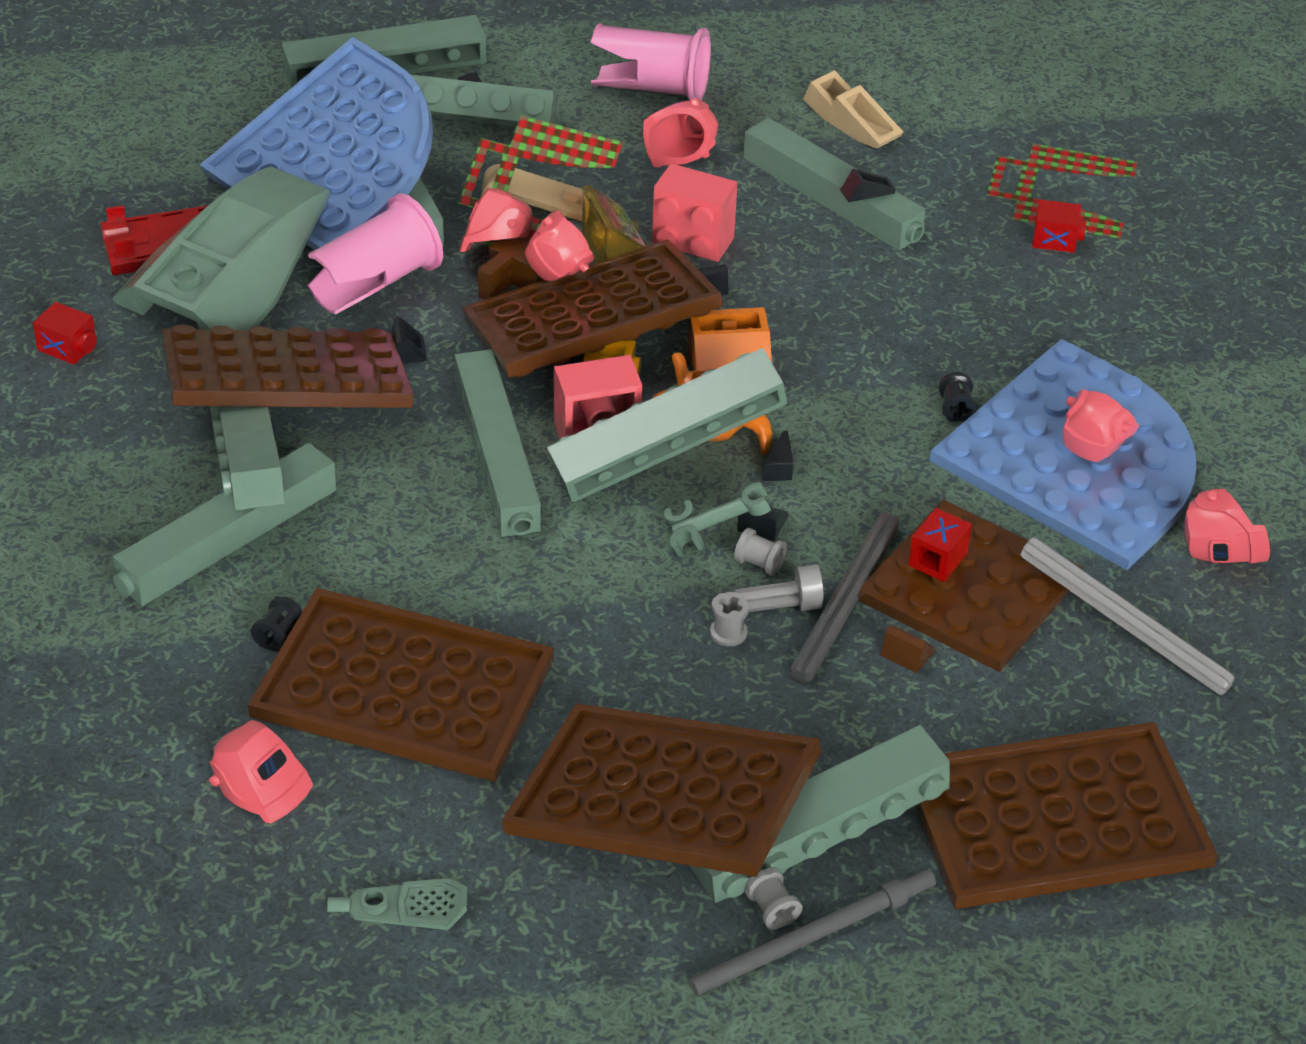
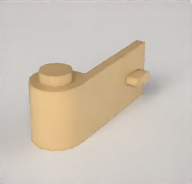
M500 164L492 165L485 171L481 196L487 188L493 187ZM515 168L507 192L512 193L514 197L519 198L528 205L550 212L559 210L563 216L579 221L586 220L589 191Z

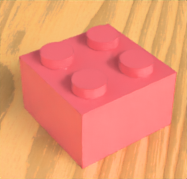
M671 163L654 186L652 243L656 244L669 240L681 252L718 262L734 239L738 182Z
M630 355L554 366V426L559 439L581 432L601 419H609L628 410L632 405L642 402V382Z

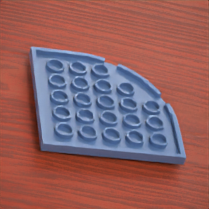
M352 37L202 162L200 167L206 176L227 190L253 173L270 166L329 189L330 196L306 243L310 248L316 250L387 211L388 201L398 193L406 195L410 193L420 178L431 151L433 140L431 112L419 85L405 69Z
M1060 339L935 446L930 452L929 459L932 463L1125 570H1128L1181 517L1190 500L1197 469L1196 453L1190 434L1179 415L1166 400L1138 377L1130 375L1063 339ZM1083 389L1107 394L1123 408L1127 409L1135 417L1136 422L1140 424L1132 437L1127 438L1113 454L1099 462L1089 461L1072 453L1065 446L1063 440L1065 416L1070 408L1066 404V400L1069 396L1075 398L1077 393Z

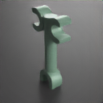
M753 483L745 488L742 497L698 514L690 500L684 501L685 511L678 516L673 514L670 507L666 508L664 516L673 530V534L670 537V545L678 557H683V547L691 541L694 542L698 550L703 549L704 541L699 534L701 530L746 512L754 516L768 513L771 508L765 498L768 495L762 483Z

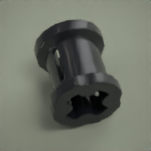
M953 372L942 377L938 388L940 395L944 398L942 404L943 415L946 416L948 421L965 422L977 411L976 402L971 397L973 391L971 378L962 372Z
M276 596L269 603L268 613L263 619L257 620L252 625L250 632L259 646L279 652L288 634L300 617L302 609L299 604L289 597ZM286 610L288 614L284 617L282 613ZM270 631L274 633L271 637H268Z

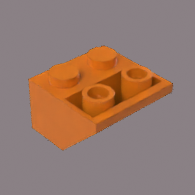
M764 307L711 310L708 315L702 317H689L688 350L692 371L717 369L735 361L742 354L752 353L761 348H764L772 362L770 330Z

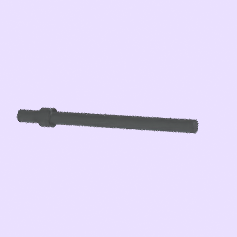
M926 869L902 881L893 879L878 886L877 892L689 978V986L696 996L701 995L886 908L891 912L906 905L908 898L935 886L936 878L930 869Z

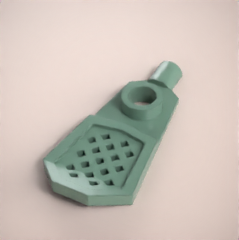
M451 878L408 881L396 886L357 889L350 897H328L327 912H349L354 920L448 930L467 912L468 887ZM371 898H379L382 900V902L378 905H369L366 903Z

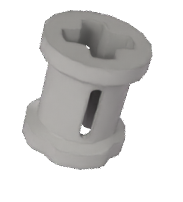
M747 528L738 540L734 552V560L741 564L747 561L764 568L766 574L774 576L784 562L787 543L778 540L776 543L758 536L756 530Z
M720 593L713 598L711 604L715 621L711 624L710 636L720 645L736 646L741 644L747 637L748 631L747 626L744 624V619L749 613V604L745 596L739 593Z
M774 867L760 870L757 877L751 876L744 890L751 901L757 902L764 913L763 922L771 930L792 924L802 912V904L797 897L790 896L783 885L784 876L778 868Z

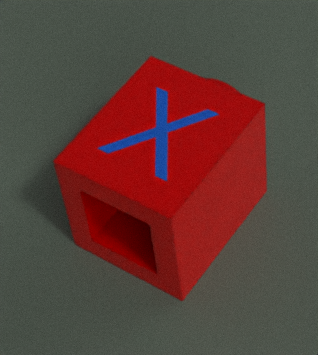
M1039 199L1032 248L1075 253L1077 240L1084 241L1087 223L1086 219H1080L1081 204Z
M54 302L33 322L37 351L75 365L85 354L91 353L97 344L93 316L61 303Z
M935 508L912 536L908 566L945 582L968 553L972 523Z

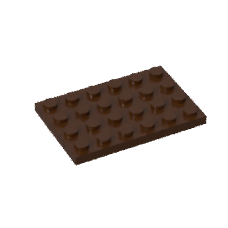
M665 240L589 265V269L585 272L579 271L573 275H567L553 281L543 280L464 306L463 311L468 324L488 350H492L499 366L508 378L514 376H527L534 369L549 364H563L570 357L585 352L594 353L601 351L606 345L621 340H634L642 333L654 329L670 328L676 322L689 317L708 315L711 310L722 307L723 303L721 293L669 240Z
M176 325L172 329H162V348L173 406L412 408L413 391L391 333H386L381 329L370 328L364 330V332H348L343 328H329L326 332L310 331L303 327H292L288 331H272V329L263 326H255L249 330H234L228 326H214L209 330L195 329L188 325Z
M316 588L248 704L249 717L496 782L552 665L554 647Z
M576 703L502 819L505 834L757 877L821 754L820 741L818 738Z
M1155 722L944 753L950 760L949 789L933 800H925L915 805L954 909L1215 867L1218 857Z

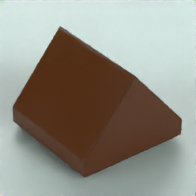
M892 625L888 626L885 632L880 656L918 673L933 655L935 649L928 642Z

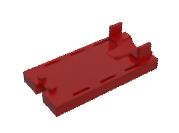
M124 205L106 208L107 221L100 222V227L112 276L136 272L158 247L207 206L130 218L125 216Z

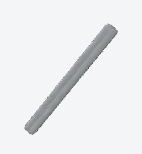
M1033 537L1025 544L1021 556L1027 562L1216 694L1223 695L1229 690L1235 679L1230 671L1038 538Z

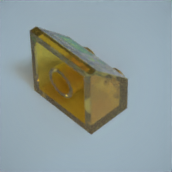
M591 185L583 186L582 234L593 253L594 264L650 246L647 241L642 240L636 221L630 220L621 205Z

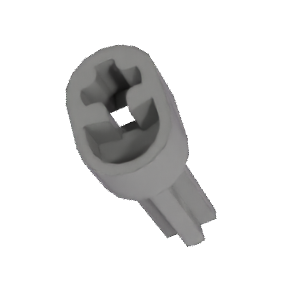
M818 564L796 567L795 581L735 589L736 593L745 596L749 604V612L799 606L801 612L821 609L823 604V584Z

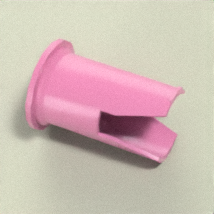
M602 23L596 25L591 40L592 45L625 59H634V61L601 66L597 80H591L593 87L602 86L687 96L689 101L692 98H698V100L702 101L708 83L711 59V40L707 28H700L694 35L606 26Z
M398 193L389 199L387 211L308 254L309 258L315 259L324 267L308 284V287L315 300L330 313L338 314L419 267L431 271L441 266L443 247L438 231L428 213L416 200L409 195Z

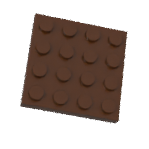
M943 499L935 508L972 523L968 553L948 579L944 582L908 566L912 536L928 518L927 516L864 582L857 595L858 601L1000 672L1066 596L1069 590L1022 558L1021 552L1029 540ZM1074 563L1083 570V566Z

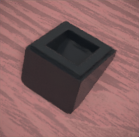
M770 507L771 510L761 516H754L746 512L738 516L737 531L743 533L745 529L751 528L756 530L758 536L775 542L788 517V512Z

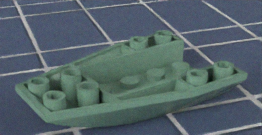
M271 166L253 173L220 195L158 247L112 298L113 302L143 316L153 304H157L196 321L199 329L211 330L214 326H228L234 330H249L252 327L258 326L277 304L330 196L329 189Z

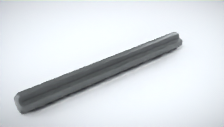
M883 512L878 516L791 665L792 672L790 676L794 681L808 684L814 678L858 601L859 597L857 595L862 585L874 573L898 531L899 518L896 515Z

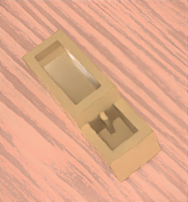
M835 70L810 82L803 100L820 117L856 141L879 148L902 136V129L861 85L851 88Z

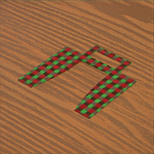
M521 115L511 145L484 138L480 139L458 204L474 208L475 203L479 201V199L472 197L488 150L504 154L492 188L508 191L519 157L561 166L615 168L623 142ZM533 217L528 238H532L542 220ZM499 240L482 241L477 243L490 246L491 244Z
M1033 143L1028 161L1002 156L997 157L987 195L1016 200L1017 204L1012 220L1035 223L1039 199L1031 198L1039 168L1086 175L1134 177L1137 161ZM1006 163L1023 166L1016 194L999 191ZM1081 209L1080 219L1087 220L1085 233L1121 239L1123 222Z

